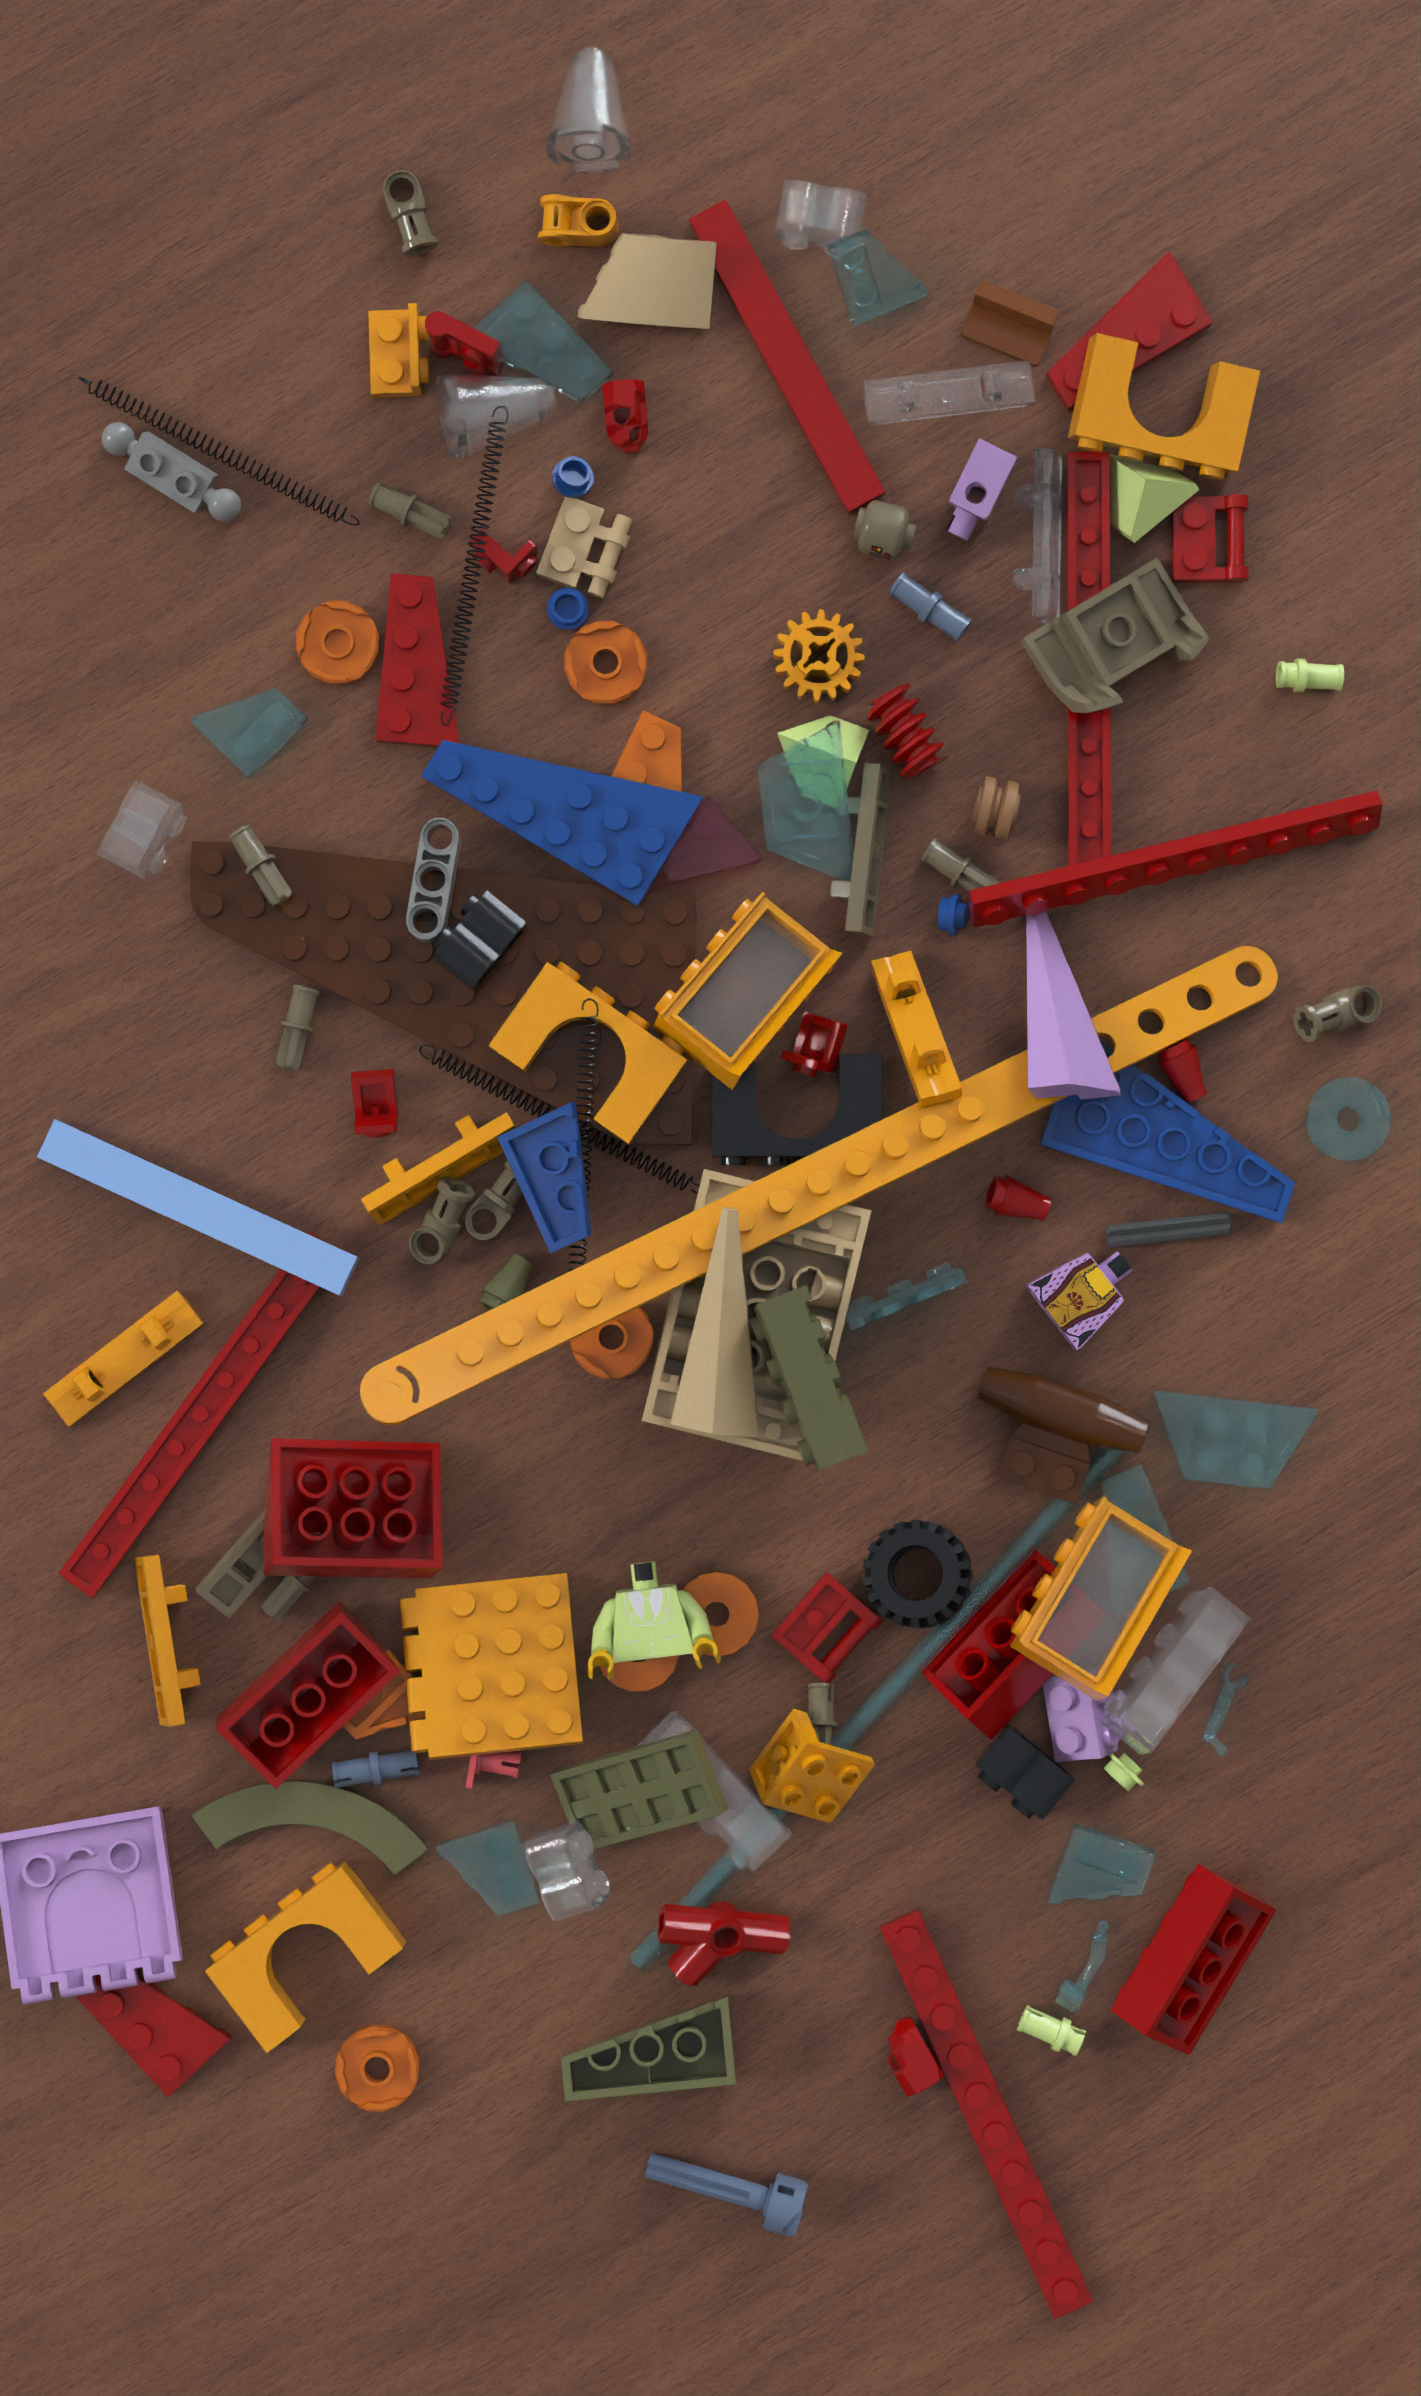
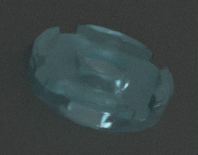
M1344 1077L1329 1081L1314 1093L1306 1111L1305 1124L1310 1140L1320 1152L1333 1159L1353 1161L1370 1156L1382 1146L1390 1131L1391 1113L1387 1099L1376 1086L1364 1079ZM1344 1107L1354 1109L1359 1116L1358 1126L1353 1131H1345L1338 1125L1337 1115Z

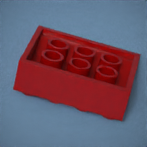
M272 1438L270 1441L263 1533L264 1575L432 1579L443 1568L440 1443Z

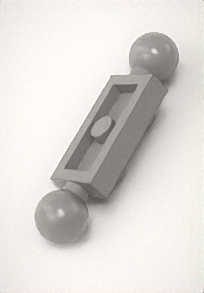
M122 422L111 423L103 430L101 437L102 445L108 453L114 456H124L126 454L130 456L124 470L193 513L200 512L206 503L211 516L220 522L233 521L240 514L241 500L233 490L227 488L215 490L213 488L219 476L218 474L149 431L143 432L139 440L136 441L133 430Z

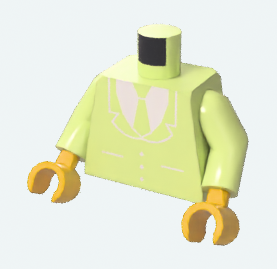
M655 1561L630 1564L633 1588L617 1590L616 1597L604 1603L594 1624L592 1655L588 1660V1677L593 1679V1669L597 1666H605L608 1669V1680H611L614 1674V1663L693 1654L695 1663L700 1669H703L700 1658L705 1653H713L716 1663L719 1664L721 1656L715 1642H713L707 1614L692 1595L687 1591L678 1590L676 1583L658 1585Z

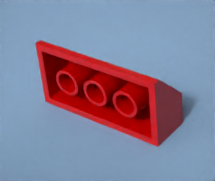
M1036 1549L1021 1562L920 1671L967 1720L990 1740L1000 1732L1053 1675L1047 1669L1010 1647L1016 1636L1011 1632L1015 1621L1023 1610L1031 1611L1037 1601V1598L1032 1596L1035 1587L1044 1574L1051 1577L1056 1568ZM1071 1582L1040 1634L1038 1641L1068 1659L1107 1615Z
M339 1601L216 1717V1730L277 1789L400 1672V1669L369 1629Z
M1198 1864L1193 1873L1186 1878L1183 1890L1172 1908L1164 1915L1160 1928L1149 1946L1141 1953L1139 1963L1128 1981L1120 1988L1117 1999L1110 2010L1146 2037L1190 2055L1277 1909L1220 1874Z

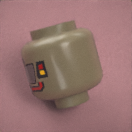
M873 500L867 505V508L860 507L852 540L858 541V549L864 554L895 560L899 557L902 548L910 550L916 525L908 523L909 511L906 508Z

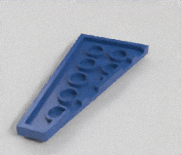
M442 740L421 775L424 780L637 907L644 900L704 800L703 796Z
M1100 1041L1107 1058L1110 1057L1114 1049ZM1129 1066L1114 1074L1120 1087L1121 1095L1080 1100L1079 1096L1075 1094L1052 1104L1039 1144L1040 1146L1277 1223L1283 1222L1295 1182L1257 1154L1245 1148L1233 1139L1230 1134L1207 1120L1196 1109L1136 1066Z

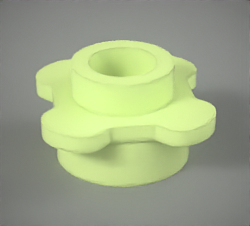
M1113 1753L1109 1755L1112 1760L1104 1769L1129 1792L1136 1783L1141 1787L1144 1785L1138 1777L1143 1770L1125 1753L1119 1758Z

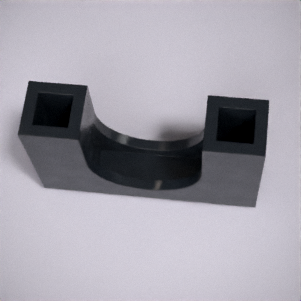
M839 1054L838 1106L832 1122L823 1131L804 1139H791L780 1136L769 1129L760 1118L755 1104L754 1061L743 1073L733 1090L712 1074V1158H721V1166H746V1158H763L764 1166H787L788 1158L807 1157L882 1120V1054Z

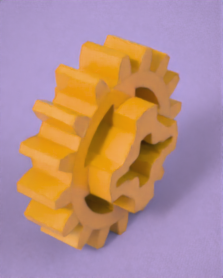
M819 609L817 619L811 620L806 611L802 612V624L797 625L794 621L789 620L787 622V628L790 632L789 636L781 633L777 636V642L784 646V649L773 651V658L783 661L782 664L775 668L776 675L787 674L788 678L785 680L783 687L787 690L794 685L797 686V698L800 700L809 692L812 693L813 702L816 704L819 703L821 694L824 693L827 694L831 702L835 701L837 688L848 693L851 690V686L847 679L859 680L861 672L853 667V665L864 663L865 655L855 653V650L862 646V638H850L854 625L850 623L842 628L839 625L841 615L838 613L829 621L825 620L823 609ZM824 630L830 632L828 636H814L810 631ZM795 643L802 653V657L793 668L790 652ZM843 646L847 653V663L844 670L840 668L841 665L836 661V654ZM829 648L826 655V664L818 660L814 664L808 665L811 660L812 649L820 653ZM810 677H824L827 682L812 683L806 680Z

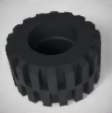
M922 1520L901 1521L894 1524L893 1528L883 1530L879 1534L880 1538L875 1543H871L868 1548L870 1551L869 1556L863 1562V1568L865 1569V1577H862L864 1587H867L869 1593L867 1596L871 1604H874L878 1608V1612L884 1617H887L894 1623L907 1627L930 1628L939 1623L947 1622L953 1614L958 1613L964 1607L962 1604L966 1598H969L971 1593L970 1583L971 1580L973 1581V1571L971 1570L970 1563L972 1561L969 1553L964 1549L963 1543L950 1531L933 1522ZM913 1549L930 1551L939 1559L942 1565V1582L938 1590L926 1599L914 1600L907 1598L897 1589L894 1582V1569L898 1560L903 1554Z

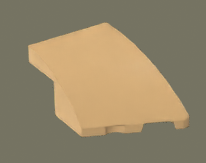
M620 233L611 250L609 261L602 266L596 277L597 283L586 303L580 306L578 317L621 323L710 329L717 243L712 241L670 239L660 235Z

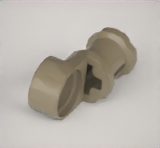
M398 170L389 174L383 184V195L392 221L398 224L404 243L401 247L403 255L415 256L432 250L438 246L439 242L437 237L431 234L425 213L428 208L419 181L411 172L405 170ZM399 181H407L414 187L412 198L406 202H397L391 197V188ZM411 223H415L417 235H414Z
M1369 985L1345 988L1325 996L1322 1002L1316 1005L1304 1004L1297 1007L1293 1015L1295 1029L1306 1042H1313L1320 1039L1321 1034L1329 1030L1340 1031L1355 1024L1373 1022L1381 1013L1382 998L1379 992ZM1359 993L1365 997L1367 1003L1366 1011L1362 1016L1356 1012L1354 1006L1355 998Z
M508 1160L503 1164L505 1170L490 1189L485 1188L466 1214L465 1225L467 1231L473 1238L479 1241H488L500 1234L502 1228L515 1213V1204L523 1195ZM513 1180H516L515 1184L504 1196L503 1193L505 1192V1190L509 1187ZM489 1210L495 1215L497 1222L493 1231L487 1234H480L474 1230L472 1218L476 1212Z
M449 1177L440 1179L437 1185L440 1192L434 1206L427 1210L421 1227L410 1236V1251L413 1257L421 1263L433 1264L447 1256L462 1227L460 1218L466 1204L473 1200L475 1192L470 1185L459 1179ZM424 1233H430L437 1238L439 1242L437 1254L430 1253L424 1248L422 1243Z

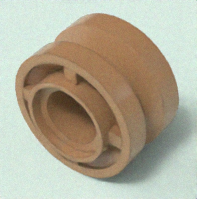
M985 776L983 786L979 785L973 808L971 823H974L973 834L984 836L989 829H993L996 839L1007 840L1009 831L1014 829L1021 794L1018 793V782L1008 780L1004 787L1001 788L998 787L995 777Z

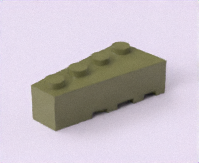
M807 1285L758 1303L752 1309L755 1317L749 1319V1324L757 1344L765 1342L771 1358L764 1361L773 1384L781 1382L787 1399L781 1401L789 1425L797 1423L803 1440L797 1442L801 1457L806 1466L813 1464L817 1472L866 1453L868 1449L850 1400L846 1394L842 1395L839 1388L842 1386V1381L837 1365L831 1354H826L823 1346L826 1345L825 1333L820 1319H817L814 1312L810 1313L806 1302L812 1300Z
M728 1994L564 2053L561 2057L565 2102L736 2085Z

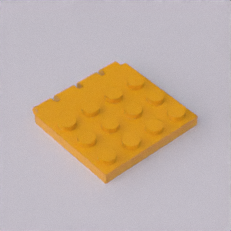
M567 1573L415 1589L416 1597L400 1600L402 1630L419 1631V1635L403 1637L405 1672H422V1677L406 1679L408 1711L411 1715L425 1714L426 1717L423 1720L409 1722L413 1753L428 1752L429 1759L436 1760L584 1744Z

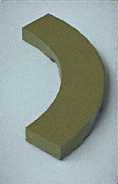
M285 1780L277 1789L269 1782L241 1788L211 1801L191 1815L215 1849L220 1848L234 1838L260 1828L287 1824L311 1825L332 1830L357 1841L374 1853L394 1875L430 1848L419 1834L393 1811L386 1809L381 1804L359 1792L345 1787L335 1789L334 1784L320 1781Z

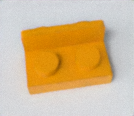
M408 303V309L368 311L372 398L422 396V383H429L430 381L428 357H421V342L428 341V333L425 329L427 315L420 316L417 303Z

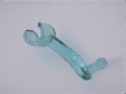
M1237 1662L1226 1663L1221 1670L1224 1686L1203 1734L1204 1743L1209 1741L1216 1749L1217 1754L1221 1756L1225 1755L1228 1751L1215 1735L1223 1724L1236 1689L1243 1688L1249 1680V1676L1244 1675L1237 1682L1229 1681V1672L1237 1667Z
M1106 1921L1099 1922L1098 1930L1091 1935L1090 1958L1076 1983L1073 1984L1065 1979L1059 1986L1060 1994L1056 1997L1055 2002L1069 2011L1075 2012L1079 2009L1085 1998L1088 1985L1104 1961L1108 1937L1105 1934L1108 1930V1923Z

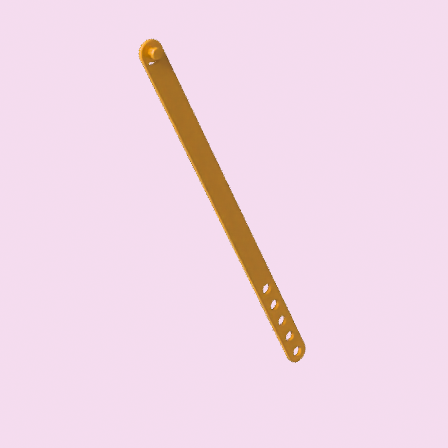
M1253 946L1237 947L1091 1018L1097 1035L1109 1038L1113 1044V1054L1108 1057L1113 1074L1264 1001L1271 995L1277 985V969L1272 959L1263 950ZM1243 964L1254 966L1260 975L1259 983L1252 987L1242 985L1236 978V968ZM1193 988L1206 990L1212 1000L1211 1006L1206 1010L1192 1008L1187 1000L1188 991ZM1147 1011L1156 1013L1162 1020V1030L1157 1034L1143 1032L1138 1024L1140 1014ZM1027 1049L961 1081L962 1097L922 1108L919 1102L374 1366L365 1374L360 1385V1398L363 1407L368 1415L379 1423L386 1425L400 1424L707 1274L724 1206L738 1209L742 1255L744 1256L1070 1095L1038 1099L1033 1097L1028 1089ZM397 1368H402L409 1372L417 1381L420 1391L417 1403L412 1402L413 1388L411 1382L405 1375L398 1372Z

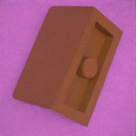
M982 279L961 336L964 339L1036 367L1039 365L1060 310Z

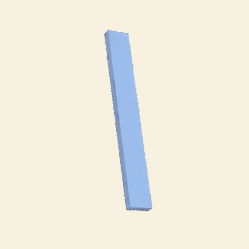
M54 1119L37 1155V1158L339 1296H343L360 1259L353 1254Z

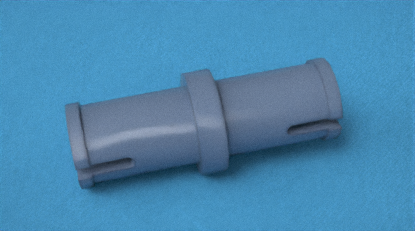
M905 572L898 577L889 591L891 597H895L919 614L918 620L923 623L929 621L953 638L955 642H958L972 623L971 618H967L943 601L944 596L938 591L930 592L910 578Z
M412 1750L378 1755V1751L369 1752V1757L332 1762L335 1789L373 1782V1785L377 1786L382 1785V1780L420 1775L417 1753H413Z

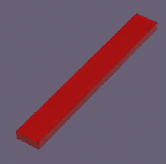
M726 199L689 218V224L699 241L717 243L714 270L847 514L849 515L860 509V507L866 506L871 501L884 496L885 490Z

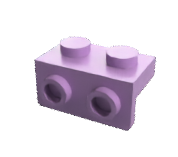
M1099 1668L1087 1672L1095 1676ZM1052 1675L1043 1684L1055 1762L1100 1759L1118 1750L1120 1732L1117 1722L1113 1719L1111 1707L1113 1690L1108 1697L1096 1701L1058 1676Z

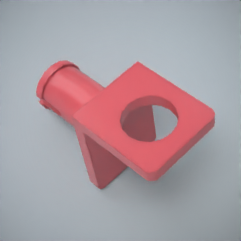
M523 1751L471 1756L465 1788H473L476 1774L480 1775V1771L518 1778L520 1765L516 1764H520Z

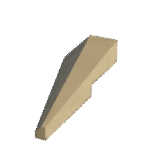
M724 1206L715 1236L670 1425L711 1435L757 1438L759 1424L756 1412V1393L751 1359L752 1350L738 1221L739 1213L738 1209Z

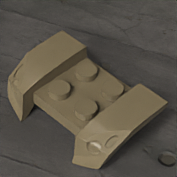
M1155 558L1020 639L1048 688L1072 712L1090 713L1123 703L1121 696L1109 687L1110 685L1164 652H1167L1174 662L1192 661L1207 644L1209 637L1188 609L1159 559Z

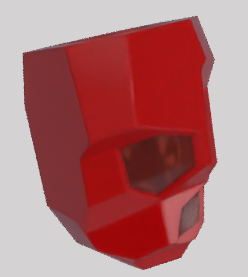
M624 379L602 384L607 436L613 446L626 454L636 453L645 443L648 435L644 381Z
M903 2017L895 2021L892 2032L888 2037L891 2051L887 2061L908 2097L916 2095L937 2083L944 2074L912 2017Z

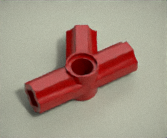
M726 1901L715 1902L707 1908L664 1904L663 1907H660L657 1938L659 1943L681 1945L667 1962L669 1969L675 1973L677 1978L690 1987L691 1985L697 1986L724 1957H731L740 1951L783 1954L784 1951H787L790 1940V1920L787 1915L738 1911L732 1903Z

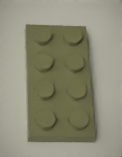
M698 1729L558 1768L550 1774L581 1853L716 1817L729 1809Z

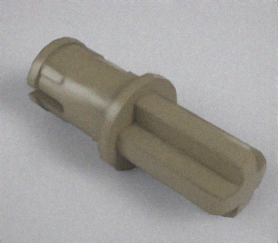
M381 481L375 485L369 497V507L376 508L399 519L401 526L407 527L410 524L439 539H443L447 535L452 523L449 515L420 502L419 496L414 494L410 497L385 485Z
M244 825L231 833L228 840L233 844L247 866L245 870L247 876H253L272 906L286 902L292 896V891L274 864L276 857L274 854L267 853L253 831L252 825Z
M937 838L933 839L920 859L923 863H927L952 880L950 885L954 886L957 883L967 891L1000 883L970 862L971 857L963 858L939 842Z
M293 985V994L286 1021H281L280 1023L281 1026H284L276 1058L277 1066L289 1070H299L308 1034L314 1031V1028L310 1026L317 996L320 991L305 986Z
M285 1576L263 1601L262 1609L271 1618L277 1621L281 1620L304 1592L309 1593L311 1591L309 1586L317 1576Z
M829 1683L808 1684V1716L819 1742L832 1745V1729L838 1728V1723L834 1722L835 1685Z

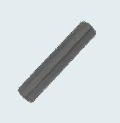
M1221 1212L1108 1225L1105 1230L1106 1242L1108 1247L1114 1248L1228 1235L1231 1233V1220L1228 1213Z

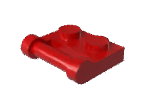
M434 311L426 317L425 329L431 337L430 344L434 355L442 359L453 355L464 361L463 367L471 373L483 378L488 373L498 378L505 365L500 341L444 312Z
M1247 495L1191 496L1171 513L1172 583H1241L1249 581V567L1244 566V511L1248 510ZM1215 512H1227V567H1216Z
M826 1571L773 1631L771 1636L824 1683L830 1684L837 1676L834 1673L835 1670L871 1629L876 1631L884 1621ZM852 1610L859 1618L822 1661L817 1659L812 1653L844 1616Z

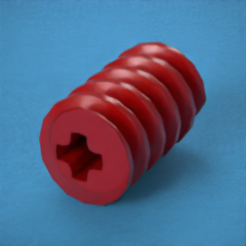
M910 683L902 684L875 699L870 704L874 706L867 713L869 721L882 720L875 728V733L878 736L890 734L883 743L884 749H899L891 758L893 765L907 763L900 772V777L903 780L915 778L948 758H937L936 756L938 751L944 746L942 741L930 744L928 742V739L936 731L935 728L921 729L919 726L927 717L926 712L917 714L911 712L919 702V699L917 697L904 699L903 695L911 687Z

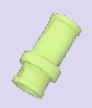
M1296 658L1292 663L1279 661L1277 664V688L1289 687L1292 688L1293 692L1303 693L1305 689L1342 690L1344 683L1343 664L1307 663L1306 659Z
M1026 2005L1017 2027V2031H1022L1051 2044L1052 2050L1059 2052L1063 2049L1072 2053L1073 2056L1078 2054L1086 2034V2030L1072 2026L1071 2020L1065 2017L1062 2020L1056 2019L1031 2008L1030 2005Z

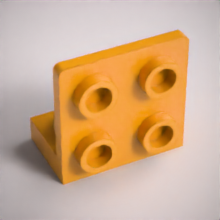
M793 1709L751 1765L749 1771L762 1804L830 1823L845 1806L875 1764L872 1757L819 1742L807 1712Z

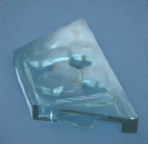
M840 720L827 724L824 729L807 739L803 738L794 743L781 754H775L760 763L758 766L766 849L842 881H851L853 848Z
M1154 1390L1153 1395L1163 1418L1170 1444L1174 1448L1183 1479L1265 1489L1271 1488L1318 1413V1409Z

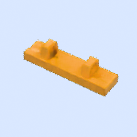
M912 951L872 960L871 972L920 1107L962 1097V1086ZM912 995V996H909V997H906V998L897 999V998H900V997Z
M508 1113L502 1114L479 1129L470 1115L455 1122V1125L463 1138L407 1172L397 1158L383 1165L382 1167L390 1182L361 1198L368 1213L381 1226L438 1192L437 1185L441 1178L460 1179L502 1154L504 1151L497 1137L517 1128Z
M177 1290L49 1388L43 1395L55 1408L66 1425L71 1427L205 1323L181 1291ZM90 1370L103 1387H99L92 1381L89 1376Z
M159 1555L134 1557L159 1724L166 1727L185 1724L180 1689L199 1686L201 1683L197 1668L177 1670L167 1605L188 1601L186 1587L184 1584L164 1587Z

